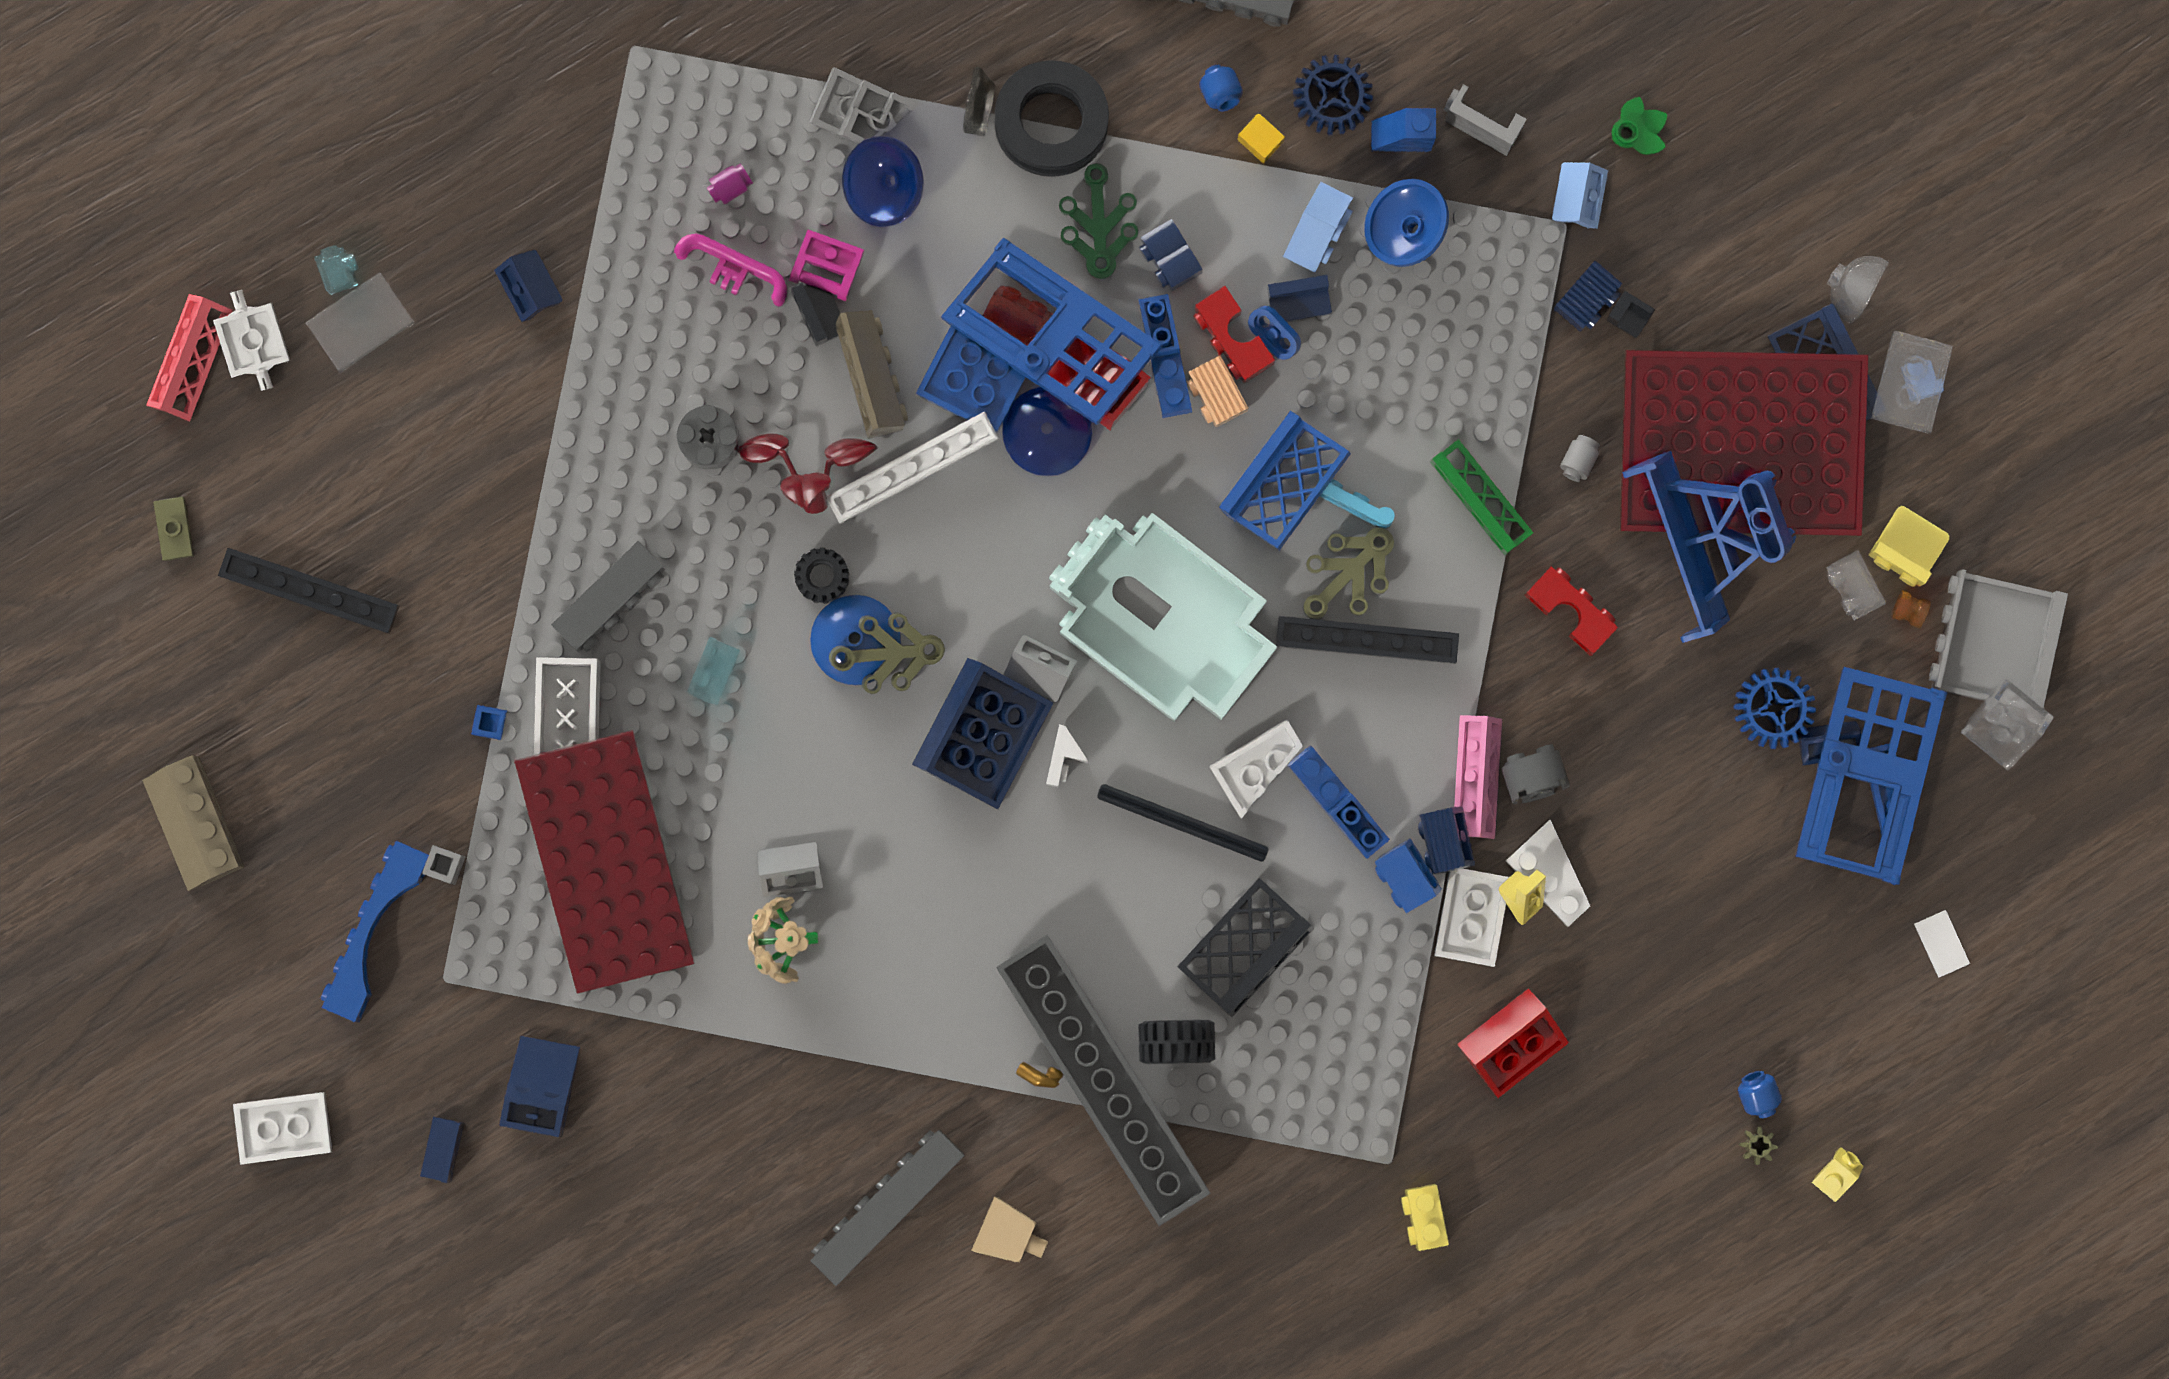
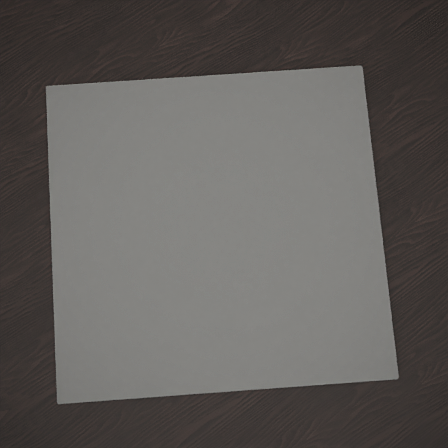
M632 47L629 53L497 709L507 710L502 739H491L443 974L444 981L461 986L1082 1105L1064 1075L1059 1081L1060 1085L1055 1088L1037 1087L1016 1075L1017 1068L1022 1062H1026L1044 1074L1052 1066L1059 1071L1061 1070L996 967L1048 935L1165 1122L1383 1164L1391 1163L1395 1150L1446 873L1433 874L1442 888L1440 893L1406 913L1403 907L1399 908L1393 901L1391 896L1393 891L1388 883H1384L1377 875L1375 861L1379 856L1411 838L1425 861L1427 847L1425 840L1421 838L1418 830V824L1421 822L1420 815L1454 807L1460 715L1476 716L1505 561L1503 553L1432 466L1430 461L1438 453L1443 452L1459 439L1513 508H1515L1567 230L1566 224L1550 219L1446 200L1449 210V224L1441 245L1424 261L1412 266L1397 267L1377 258L1370 250L1365 238L1364 226L1368 209L1377 195L1385 188L1106 135L1105 142L1098 155L1084 168L1064 176H1040L1021 169L1005 155L995 133V114L908 97L904 98L917 103V108L900 120L890 131L881 136L871 147H866L809 123L826 84L824 81L645 47ZM1021 119L1024 130L1032 138L1042 143H1062L1071 139L1078 132L1076 129ZM741 163L753 184L747 187L748 191L724 205L721 200L715 203L707 190V187L711 185L708 179L731 165L735 167ZM1093 163L1104 165L1108 171V181L1103 186L1105 219L1117 207L1121 195L1131 193L1137 199L1136 208L1132 212H1128L1106 236L1107 249L1121 235V227L1125 223H1134L1139 231L1137 239L1129 242L1115 257L1116 269L1106 279L1092 277L1086 267L1087 259L1071 245H1066L1061 240L1062 229L1066 226H1073L1078 230L1079 238L1094 249V237L1070 216L1063 215L1059 210L1060 200L1063 197L1070 196L1076 200L1077 207L1093 220L1091 187L1086 184L1084 179L1086 168ZM1093 170L1090 174L1095 180L1102 177V173L1099 170ZM1320 182H1323L1353 197L1348 207L1353 212L1338 241H1331L1329 246L1334 248L1327 264L1320 263L1316 272H1313L1284 258L1283 255L1304 210ZM1125 198L1122 204L1124 207L1129 208L1133 206L1134 202L1131 198ZM1066 201L1062 207L1064 210L1070 211L1074 205L1072 202ZM1170 219L1176 224L1203 269L1202 274L1174 291H1171L1168 285L1164 288L1161 286L1154 274L1158 270L1152 260L1147 262L1139 249L1143 245L1141 242L1143 235ZM1418 226L1413 228L1412 233L1418 229ZM1128 227L1124 230V235L1126 237H1133L1135 230ZM808 229L864 249V255L847 300L838 299L837 295L833 293L832 296L840 313L872 310L874 318H880L883 328V335H880L883 347L887 346L892 362L888 364L891 375H896L900 389V392L896 393L899 404L903 403L905 405L908 421H904L905 426L901 431L871 439L867 438L839 337L816 346L792 296L791 288L802 282L799 281L797 284L789 281ZM1067 231L1064 234V238L1071 241L1075 238V233ZM688 234H701L775 269L782 275L787 285L788 293L785 303L780 307L775 306L771 299L774 286L748 273L737 295L731 293L732 287L735 284L733 280H731L727 290L720 288L724 279L722 275H720L716 285L709 283L720 259L702 250L695 249L689 253L685 260H679L674 253L676 244ZM1002 238H1006L1012 244L1143 332L1144 327L1139 299L1168 294L1186 381L1190 380L1188 376L1189 371L1219 356L1210 343V340L1213 339L1207 328L1202 330L1193 317L1196 314L1194 309L1197 303L1223 286H1226L1242 310L1241 315L1232 320L1228 325V333L1233 340L1244 343L1256 337L1248 325L1250 314L1261 306H1270L1267 292L1268 284L1328 275V291L1332 313L1330 315L1287 322L1301 339L1299 352L1286 360L1279 359L1271 353L1275 359L1274 365L1245 384L1240 378L1237 380L1233 378L1249 409L1244 414L1217 428L1213 422L1209 424L1206 422L1200 410L1204 405L1199 395L1196 397L1192 396L1189 388L1188 393L1192 413L1162 418L1150 361L1142 369L1151 377L1148 386L1110 431L1101 423L1096 425L1026 378L997 433L998 440L842 524L837 520L828 500V508L825 511L809 514L782 493L780 488L781 482L785 478L792 476L784 459L779 455L767 462L752 463L742 459L737 452L733 460L724 467L703 469L691 464L683 455L678 445L676 433L681 420L689 411L704 405L718 407L730 415L738 428L739 447L751 438L762 434H779L789 440V446L784 450L787 452L798 475L816 472L824 474L825 464L829 459L825 456L824 451L830 444L838 440L856 438L876 444L878 446L876 451L855 464L844 467L837 466L836 464L831 466L829 475L831 486L825 491L826 496L966 422L967 420L917 396L916 392L951 326L942 320V314L993 254L994 248ZM1098 259L1095 265L1103 269L1107 266V262L1105 259ZM806 263L804 271L840 284L844 278L842 275ZM998 268L993 270L966 303V305L1026 346L1029 345L1057 310V308ZM1096 316L1083 329V331L1101 343H1104L1114 330V328ZM1264 316V321L1270 324L1269 319ZM1121 335L1111 349L1132 361L1142 347ZM1284 338V342L1290 346V341ZM1224 353L1221 354L1225 365L1229 364L1230 362ZM1292 411L1300 416L1304 422L1351 453L1333 478L1343 485L1342 489L1352 495L1354 492L1363 494L1370 499L1369 504L1379 509L1389 507L1395 515L1391 526L1386 529L1392 534L1394 539L1392 551L1385 556V577L1389 582L1387 591L1383 594H1376L1371 590L1370 583L1374 578L1372 558L1364 566V599L1368 603L1367 611L1360 616L1351 613L1349 609V604L1352 600L1351 579L1327 604L1328 610L1325 616L1318 620L1459 633L1457 663L1449 664L1277 647L1222 720L1192 699L1176 721L1173 722L1060 635L1063 627L1059 623L1069 610L1075 613L1077 609L1050 589L1052 581L1049 577L1059 564L1064 567L1071 559L1067 555L1077 541L1080 543L1085 541L1089 535L1086 529L1096 517L1101 520L1104 515H1107L1112 520L1116 519L1124 525V529L1134 536L1136 532L1132 529L1143 515L1148 518L1153 513L1267 600L1250 626L1276 645L1279 616L1310 619L1303 610L1306 599L1312 595H1319L1343 571H1321L1320 573L1313 574L1306 567L1308 558L1312 555H1319L1322 558H1356L1364 549L1343 548L1340 552H1332L1327 546L1328 538L1335 533H1339L1344 537H1365L1370 530L1378 528L1319 497L1279 551L1238 522L1228 518L1219 508L1287 414ZM1306 431L1298 440L1299 450L1315 447L1314 437ZM705 432L702 435L704 437L702 443L708 441L710 444L715 441L713 438L715 432L711 434ZM1319 440V445H1324V443ZM1333 449L1321 451L1322 465L1334 463L1340 453ZM1456 449L1446 458L1455 469L1464 470L1465 458ZM1316 453L1300 456L1302 469L1318 466ZM1295 457L1283 460L1280 464L1281 474L1297 471ZM1468 463V469H1467V470L1475 471V470L1471 467V465ZM1319 472L1303 476L1304 489L1316 487L1319 481ZM1467 475L1466 483L1476 493H1482L1483 480L1479 476ZM1298 477L1282 480L1284 494L1300 491ZM1277 481L1266 483L1262 489L1263 498L1279 495ZM1487 487L1486 494H1493ZM1301 497L1285 500L1287 514L1297 512L1302 506ZM1486 498V508L1493 516L1501 517L1502 504L1499 500ZM1280 501L1264 504L1266 518L1282 515ZM1260 506L1249 507L1242 517L1248 521L1261 519ZM1506 510L1505 517L1512 518ZM1283 521L1267 524L1268 535L1277 540L1284 530ZM1504 521V530L1510 535L1512 522ZM1262 525L1256 526L1263 531ZM1337 537L1333 538L1331 545L1334 548H1340L1342 541ZM1376 537L1373 540L1377 548L1385 545V541L1381 537ZM639 541L666 569L662 572L664 578L654 588L651 589L648 586L640 594L643 598L634 608L629 610L626 607L618 615L621 620L611 630L608 631L605 628L598 634L599 641L587 652L584 649L580 653L577 652L551 624L624 553ZM821 547L828 550L832 549L837 554H840L849 570V584L844 594H841L838 598L849 595H863L881 602L892 614L896 612L903 614L907 618L908 623L921 635L931 634L942 640L945 647L942 659L933 665L925 664L911 680L910 687L905 691L895 689L891 684V678L896 672H903L914 657L903 658L883 681L880 691L875 694L866 692L862 685L843 684L826 675L814 659L810 637L815 619L829 603H815L808 600L796 586L794 571L796 570L797 561H800L804 553L807 554L811 549H820ZM1312 559L1310 567L1317 570L1321 567V562L1318 559ZM825 564L815 566L810 573L811 582L818 587L828 586L834 577L831 567ZM1127 576L1118 579L1112 589L1114 599L1153 630L1172 607L1133 577ZM1378 579L1374 582V587L1377 590H1383L1385 583L1383 580ZM1318 601L1310 604L1313 612H1319L1322 609ZM1355 601L1353 609L1361 612L1364 610V604L1361 601ZM897 617L898 626H901L903 620L901 617ZM900 632L902 646L914 645ZM852 633L849 636L850 643H858L860 635ZM1024 634L1077 660L1058 701L1053 702L999 809H995L915 767L912 763L967 658L981 662L1004 674L1013 651ZM926 645L924 648L925 654L932 653L933 645ZM536 657L594 658L601 661L599 738L630 730L634 731L692 949L694 964L576 993L514 763L516 759L534 755ZM902 676L897 679V686L900 687L905 684V677ZM876 681L868 683L867 688L873 689L876 686ZM1284 720H1288L1303 745L1293 759L1311 745L1390 840L1366 859L1306 790L1288 765L1267 786L1264 793L1250 806L1247 813L1240 818L1209 766ZM1059 725H1064L1087 758L1088 763L1064 759V764H1069L1066 782L1060 781L1057 788L1046 785L1058 727ZM1102 784L1109 785L1265 845L1269 848L1266 859L1260 862L1099 800L1097 794ZM816 842L823 888L763 897L758 871L757 852ZM1260 878L1299 915L1304 917L1313 926L1314 930L1233 1017H1230L1177 966ZM1261 888L1252 896V908H1269V895ZM777 897L784 899L793 897L794 903L792 908L785 912L789 920L794 921L798 927H804L807 932H817L818 944H808L806 950L798 951L797 955L793 957L789 967L798 972L799 980L798 982L792 981L787 984L777 982L769 974H762L757 969L754 962L755 957L748 947V936L752 932V918L758 909H763L766 903ZM1273 900V907H1281ZM1248 902L1241 909H1248ZM1287 911L1274 912V929L1287 928L1294 918ZM1270 912L1252 913L1253 930L1270 929ZM1248 913L1236 914L1231 919L1232 931L1249 930ZM781 918L772 920L778 924L784 925ZM1227 924L1221 931H1228ZM769 927L764 933V938H776V929ZM1270 933L1253 934L1254 951L1266 950L1271 945ZM1274 933L1275 940L1281 933ZM1249 934L1232 935V952L1250 951ZM1228 935L1215 936L1211 940V953L1228 952ZM775 944L765 945V951H768L771 955L776 953ZM1207 946L1200 953H1207ZM787 953L775 960V962L783 964ZM1254 955V962H1255L1261 955ZM1233 956V973H1245L1250 968V956ZM1207 957L1195 958L1187 968L1195 975L1208 974ZM1211 957L1212 974L1229 973L1228 957ZM1240 977L1233 978V985L1240 979ZM1212 978V991L1222 998L1230 989L1229 978ZM1200 979L1208 986V979ZM1210 1020L1215 1023L1216 1059L1210 1063L1144 1064L1139 1061L1138 1024L1144 1021Z

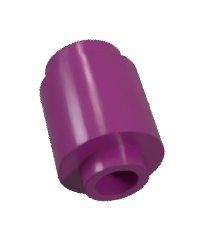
M740 163L735 167L731 165L708 179L711 185L707 187V190L715 203L721 200L725 205L748 191L747 187L752 185L753 182Z

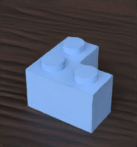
M1320 182L1301 216L1283 257L1313 272H1316L1320 263L1326 265L1334 248L1329 246L1331 241H1338L1353 212L1348 209L1353 197Z

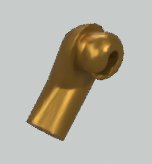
M1022 1062L1016 1071V1075L1037 1087L1055 1088L1060 1085L1059 1081L1063 1077V1073L1053 1066L1049 1067L1047 1073L1044 1074L1026 1062Z

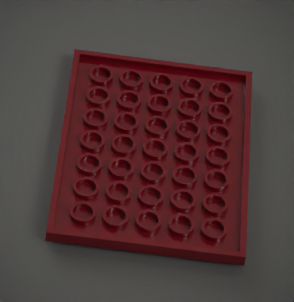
M1625 350L1622 472L1668 451L1672 452L1680 478L1683 480L1739 487L1751 475L1768 470L1775 474V477L1772 478V480H1777L1774 490L1786 525L1794 530L1795 533L1793 534L1862 536L1868 355ZM1646 472L1624 478L1622 473L1620 531L1666 532ZM1686 493L1699 532L1712 529L1701 495ZM1718 497L1722 512L1725 514L1733 499ZM1741 504L1727 528L1739 533L1752 534ZM1760 512V519L1764 523L1770 524V516L1766 512Z

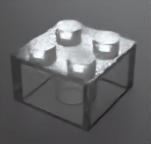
M2006 679L1976 709L1961 733L2006 770H2009L2042 737L2054 717Z

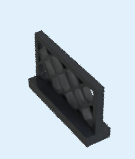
M1259 878L1177 967L1230 1017H1233L1314 928ZM1260 888L1269 895V908H1252V896ZM1273 900L1281 907H1273ZM1248 902V909H1241ZM1287 911L1294 918L1287 928L1274 929V912ZM1270 912V929L1253 930L1252 913ZM1248 913L1249 930L1232 931L1231 919L1236 914ZM1227 924L1228 931H1221ZM1270 933L1271 945L1266 950L1254 951L1253 934ZM1274 933H1281L1275 940ZM1249 934L1250 951L1232 952V935ZM1228 935V952L1211 953V940L1215 936ZM1207 946V953H1200ZM1254 955H1261V956L1254 962ZM1233 956H1250V968L1245 973H1233ZM1207 957L1208 974L1195 975L1187 968L1195 958ZM1211 957H1228L1229 973L1212 974ZM1240 977V979L1233 985V978ZM1212 978H1229L1230 989L1222 998L1212 991ZM1200 979H1208V986Z

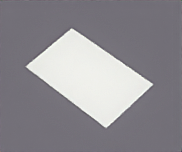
M1946 910L1914 924L1938 978L1970 964Z

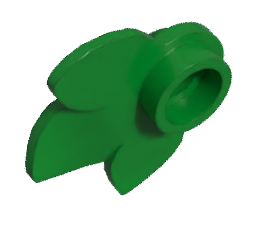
M1640 97L1633 98L1623 105L1620 120L1614 124L1611 131L1612 139L1619 147H1633L1640 154L1644 155L1656 154L1665 148L1663 140L1657 134L1664 127L1667 114L1658 110H1644L1642 99ZM1621 130H1630L1631 137L1628 139L1623 138Z

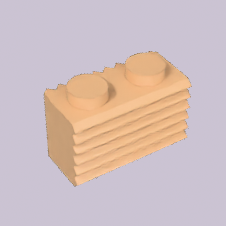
M1221 355L1188 372L1190 380L1186 381L1187 386L1193 397L1199 395L1204 405L1200 410L1208 424L1213 422L1217 428L1248 411L1249 408Z

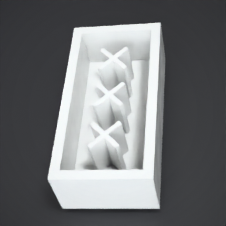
M536 657L534 755L599 739L601 661L594 658Z

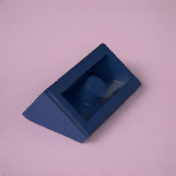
M1856 721L1844 722L1839 741L1859 746L1861 729ZM1828 725L1806 728L1808 730L1807 735H1802L1798 732L1803 765L1819 763Z

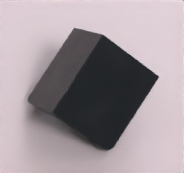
M1624 291L1606 320L1630 336L1637 338L1655 309L1627 291Z

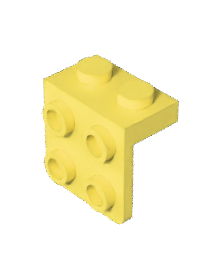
M1900 506L1894 512L1868 555L1875 559L1873 562L1884 570L1889 571L1891 569L1900 575L1899 578L1912 587L1916 585L1920 587L1926 584L1931 576L1930 570L1949 541V535L1908 508Z

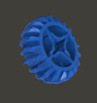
M1774 668L1772 677H1770L1768 670L1763 669L1761 670L1762 680L1755 673L1752 674L1750 679L1754 684L1753 686L1746 681L1741 684L1742 688L1747 691V694L1743 692L1736 693V697L1743 700V704H1734L1733 709L1743 710V714L1736 716L1735 721L1745 720L1746 725L1742 726L1739 730L1742 733L1749 728L1752 730V733L1748 736L1749 741H1753L1757 735L1760 736L1759 747H1764L1767 739L1769 740L1770 749H1776L1778 740L1782 748H1787L1789 746L1787 737L1793 743H1798L1800 740L1796 732L1802 735H1807L1808 730L1802 724L1812 725L1814 723V720L1807 717L1806 713L1812 714L1816 712L1815 707H1807V703L1815 700V697L1810 695L1805 698L1803 694L1810 689V686L1807 684L1799 688L1797 685L1801 682L1802 677L1800 676L1790 681V670H1786L1783 677H1780L1779 668ZM1773 684L1787 688L1795 698L1782 699L1778 695L1777 690H1774ZM1764 686L1765 701L1763 706L1751 710V703L1755 693ZM1771 700L1775 705L1782 706L1788 704V706L1778 712L1779 716H1776L1775 712L1761 713V711L1768 709L1772 705L1770 703ZM1798 707L1797 719L1793 726L1786 731L1784 726L1786 723L1785 714L1788 710ZM1762 717L1769 719L1777 733L1762 729L1754 719Z

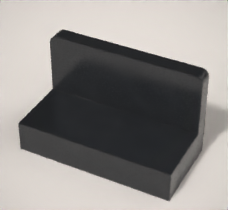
M803 283L792 287V296L815 345H821L838 337L835 324L841 313L832 293L808 284L804 286Z

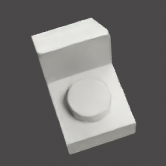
M1059 725L1046 782V785L1057 788L1059 787V782H1066L1069 764H1064V759L1088 763L1087 758L1064 725Z

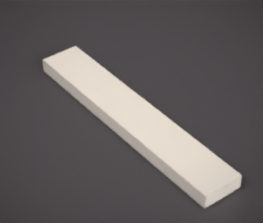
M982 412L826 496L837 520L842 524L995 442L999 437L986 412Z

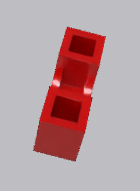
M1223 286L1195 305L1194 310L1196 314L1193 315L1195 321L1202 330L1208 329L1213 337L1210 340L1211 345L1218 355L1224 353L1230 362L1226 366L1235 380L1240 378L1245 384L1274 365L1275 359L1259 335L1244 343L1233 340L1229 335L1228 325L1232 320L1241 315L1242 310L1226 286Z
M1551 566L1524 596L1545 615L1561 604L1574 608L1578 614V624L1569 637L1588 655L1592 656L1618 628L1614 624L1616 619L1606 609L1598 610L1591 603L1594 600L1592 596L1583 588L1577 590L1569 583L1572 580L1571 577L1559 567L1555 570Z

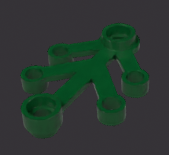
M1093 163L1086 168L1084 173L1085 182L1091 187L1093 220L1077 207L1076 200L1070 196L1063 197L1060 200L1059 210L1063 215L1070 216L1094 237V249L1079 238L1078 230L1073 226H1066L1062 229L1061 240L1064 244L1071 245L1087 259L1086 267L1092 277L1106 279L1116 269L1115 257L1129 242L1137 239L1139 231L1134 223H1125L1121 227V235L1107 249L1106 236L1128 212H1132L1136 208L1137 199L1131 193L1121 195L1119 204L1105 219L1103 186L1108 181V171L1104 165ZM1093 170H1099L1102 173V177L1095 180L1090 174ZM1125 198H1131L1134 204L1126 208L1123 206L1122 201ZM1070 201L1074 207L1072 210L1066 211L1062 207L1063 203ZM1131 227L1135 230V235L1133 237H1126L1124 230ZM1073 231L1075 238L1071 241L1064 238L1065 232ZM1098 259H1105L1107 266L1100 269L1095 263Z

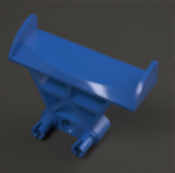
M1668 451L1630 467L1622 473L1624 478L1646 472L1699 623L1698 627L1680 636L1682 643L1714 634L1724 626L1730 618L1720 591L1759 556L1769 563L1781 560L1791 550L1792 544L1796 541V535L1791 536L1795 532L1786 525L1774 490L1777 480H1772L1775 474L1771 471L1755 473L1744 480L1739 487L1683 480L1680 478L1672 452ZM1686 493L1701 495L1712 529L1699 532ZM1718 497L1733 499L1725 514L1722 512ZM1741 504L1753 538L1727 528ZM1760 512H1766L1770 516V524H1766L1760 519ZM1713 538L1717 540L1729 575L1719 585L1703 543ZM1735 547L1752 555L1741 564Z

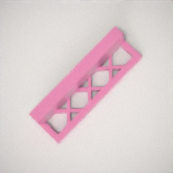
M1460 715L1454 807H1463L1469 837L1495 839L1502 719Z

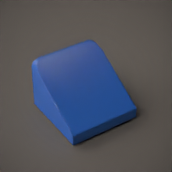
M477 705L471 735L501 740L507 710Z

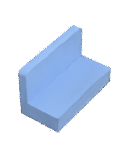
M1563 163L1552 220L1574 222L1587 228H1598L1608 170L1592 163Z

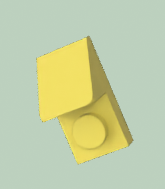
M1536 870L1529 877L1516 871L1498 889L1521 925H1524L1543 907L1546 876L1539 870Z

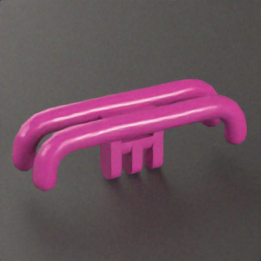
M688 234L676 244L674 253L679 260H685L689 253L695 249L702 250L720 259L709 283L716 285L720 275H722L724 279L720 288L727 290L731 280H733L735 284L732 287L731 293L737 295L748 273L774 286L771 299L775 306L780 307L785 303L788 293L787 285L782 275L775 269L701 234Z

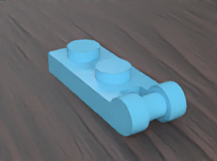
M1334 479L1331 480L1320 495L1321 498L1378 528H1389L1395 517L1391 508L1382 507L1379 509L1369 504V498L1358 492H1354L1353 495L1342 489L1343 485Z

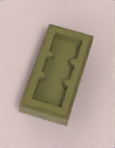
M185 497L153 501L162 560L170 561L193 557L194 552Z

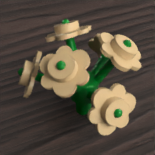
M777 897L766 903L763 909H758L752 918V932L748 936V947L755 957L754 962L757 969L762 974H769L771 978L783 984L791 983L792 981L798 982L799 980L798 972L789 967L798 951L806 950L808 944H818L817 932H807L804 927H798L785 914V912L792 908L794 903L793 897L785 899ZM781 918L784 925L778 924L772 920ZM769 927L776 929V938H764V933ZM775 944L777 952L771 955L768 951H765V945ZM787 953L783 964L775 962V960Z

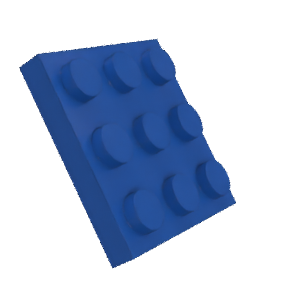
M950 326L916 395L967 421L982 412H986L995 432L998 433L1026 377Z

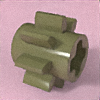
M1757 1127L1756 1134L1753 1135L1751 1132L1745 1131L1746 1141L1738 1143L1739 1146L1745 1147L1747 1151L1743 1155V1159L1753 1156L1755 1165L1760 1164V1158L1762 1157L1772 1161L1769 1153L1771 1149H1778V1146L1772 1145L1770 1141L1774 1134L1762 1135V1127ZM1758 1137H1760L1761 1143H1765V1149H1760L1759 1154H1757L1756 1149L1751 1148L1752 1142H1757Z

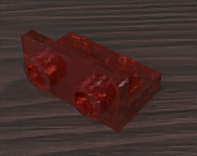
M1001 285L994 292L982 316L1028 346L1053 313L1049 312L1048 308L1041 302L1030 301L1022 297L1021 292L1016 288Z

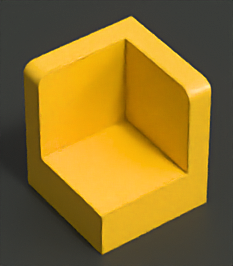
M1257 114L1238 134V141L1263 164L1284 143L1285 136L1261 114Z

